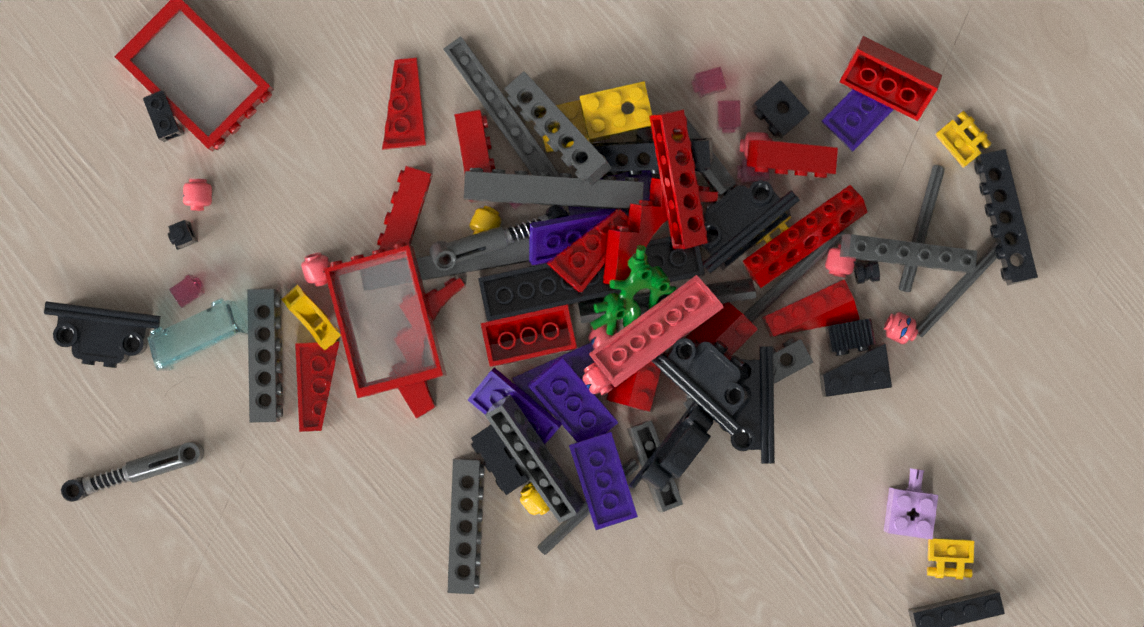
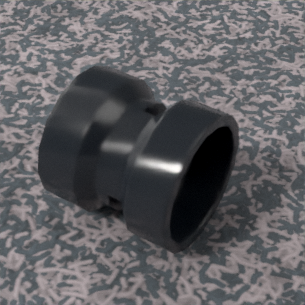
M869 261L868 264L856 262L854 265L856 283L863 284L868 280L871 282L880 281L878 262Z

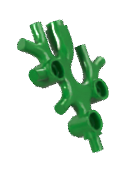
M638 245L636 253L628 261V266L631 269L629 277L625 280L612 279L610 281V288L619 289L621 293L619 295L611 293L604 298L602 303L594 304L596 313L606 311L604 315L590 322L594 330L607 324L606 333L614 335L617 319L623 318L622 324L625 328L640 317L641 310L639 304L633 297L641 289H650L649 309L658 304V299L661 295H670L677 290L675 286H670V280L661 267H651L647 262L648 257L645 254L646 247L644 245Z

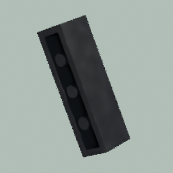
M995 589L908 609L912 627H953L1005 614L1000 592Z

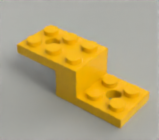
M645 81L581 95L579 100L556 105L590 143L610 139L611 135L651 126L649 116L652 115ZM629 102L634 106V111L631 114L622 112L621 107L624 103ZM546 111L540 113L538 118L544 117ZM556 127L552 130V133L558 131ZM544 135L543 140L546 153L554 152L547 143L550 139ZM574 141L568 142L566 148H570Z

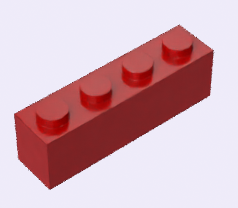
M481 110L454 114L464 173L465 171L470 172V168H482L483 172L492 173V169L496 168L494 158H489L488 150L492 149L490 136H485L484 128H488L486 115H482ZM469 200L470 203L480 202V201H472V200Z
M749 140L747 167H755L754 172L768 173V169H775L774 174H788V171H795V176H808V173H814L816 178H827V174H836L838 148L767 140Z
M408 166L405 167V170L400 171L397 180L400 186L398 192H393L391 204H393L392 211L386 214L384 224L387 226L385 232L380 233L377 245L380 246L379 249L385 248V251L394 249L393 245L406 242V245H411L433 177L431 173Z

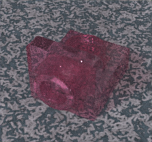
M188 274L184 280L169 290L179 306L183 308L204 294L202 290L204 285L197 276L194 277Z

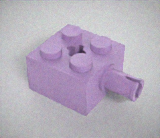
M910 468L909 484L906 489L889 487L884 524L885 532L933 539L938 495L921 490L924 470ZM907 511H915L911 518L907 515Z

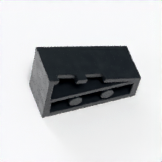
M886 343L880 344L820 374L822 396L829 397L892 388Z
M492 425L471 437L473 441L470 443L477 454H481L484 459V466L489 473H493L496 478V484L501 491H504L505 495H508L529 481V478Z

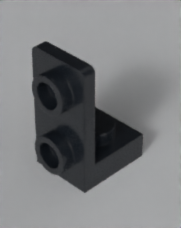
M161 90L143 98L159 140L166 142L184 135L182 126L176 123L164 91Z

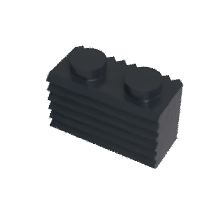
M871 318L825 327L830 353L836 352V356L850 354L849 349L857 348L858 352L871 350L870 345L876 344Z

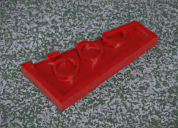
M417 58L394 60L382 150L426 146Z
M615 210L552 258L547 264L578 292H582L605 264L608 229L617 230L618 226H628L629 217L622 210Z
M340 341L330 345L326 350L318 343H295L299 432L322 431Z

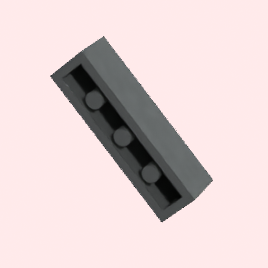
M645 421L627 428L641 468L660 445L652 421ZM674 478L660 492H657L648 485L659 512H665L683 505Z

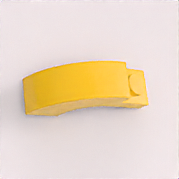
M298 284L281 299L324 350L333 345L341 336L336 325Z

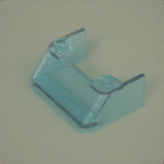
M223 298L211 303L212 307L164 330L162 327L150 331L151 336L147 339L157 371H170L174 369L173 364L237 334L247 335L248 329L235 301H224Z

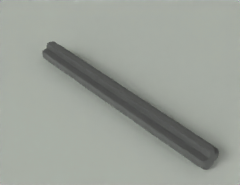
M940 165L932 167L912 242L925 243L945 168ZM905 265L899 290L911 292L918 267Z
M841 231L796 264L744 313L749 321L752 323L820 260L829 249L835 246L845 233Z
M1005 237V241L1010 244V241ZM997 242L976 262L975 273H966L916 326L918 336L923 337L997 259L995 247L998 246Z
M633 458L622 466L626 479L639 468V464ZM586 501L577 515L563 521L538 545L537 548L542 554L546 555L590 514Z

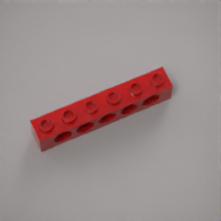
M672 110L650 115L673 248L687 249L708 243L684 110Z
M851 185L844 188L744 259L743 263L749 276L760 288L767 285L867 214L868 211L863 197Z

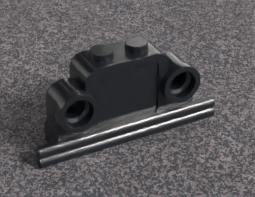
M764 180L755 181L749 189L744 185H738L735 188L731 187L726 190L723 198L718 202L713 201L706 208L707 211L704 215L706 223H704V226L707 230L706 237L708 243L701 245L710 257L702 262V265L710 274L718 267L722 271L791 216L790 208L800 201L798 196L791 190L780 199L773 191L771 184Z
M48 301L45 302L44 309L45 315L58 316L57 326L53 331V339L57 345L61 347L72 346V355L77 359H81V364L95 365V361L104 362L103 367L117 368V364L126 363L130 356H136L145 352L148 345L150 328L159 329L161 316Z
M688 338L676 341L673 351L668 357L661 353L652 360L663 373L731 436L735 435L741 427L736 420L751 400V390L747 385L743 384L748 378V371L743 366L745 364L743 360L736 355L732 356L727 351L728 347L721 341L702 342L700 344L697 340Z
M759 346L760 360L741 359L745 363L743 366L748 371V378L743 384L750 388L751 400L739 414L736 421L741 427L734 436L730 435V442L738 451L761 450V464H775L773 346ZM718 424L723 431L727 432L720 424Z
M693 401L629 486L634 489L642 479L657 492H660L672 478L678 479L709 441L711 435L707 432L713 425L714 419Z

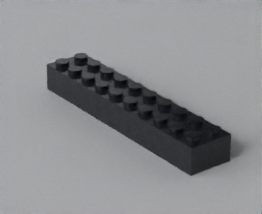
M671 236L649 241L645 251L648 257L647 262L651 267H661L669 278L670 283L691 279L696 275L698 277L705 275L699 245L687 249H674ZM547 263L478 278L487 322L603 298L611 293L620 294L621 290L612 289L610 284L603 283L605 264L582 292H578Z

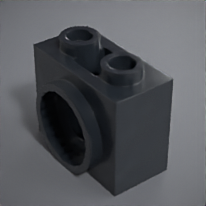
M781 80L752 106L755 116L760 121L764 119L769 125L767 128L775 137L779 136L781 139L810 113ZM785 103L788 107V112L780 113L777 109V104Z

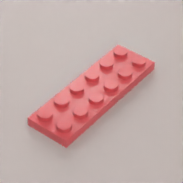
M696 275L597 347L589 355L612 385L616 387L724 307Z

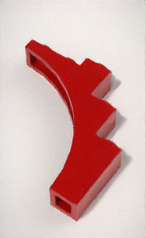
M660 178L651 179L649 200H639V204L630 203L628 226H618L617 230L608 229L603 283L610 284L612 279H627L631 273L628 261L636 253L637 246L644 245L647 247L652 236L668 220ZM699 186L700 203L717 201L718 192L710 191L709 186Z
M453 277L444 283L445 287L437 291L435 288L426 294L433 322L444 305L455 294L466 287L461 278L456 279ZM413 292L403 297V302L399 304L413 328L409 329L407 326L396 333L398 337L394 338L407 362L400 361L391 367L393 371L388 373L390 376L424 367L427 335L417 296ZM427 381L398 388L416 419L436 408L429 392Z

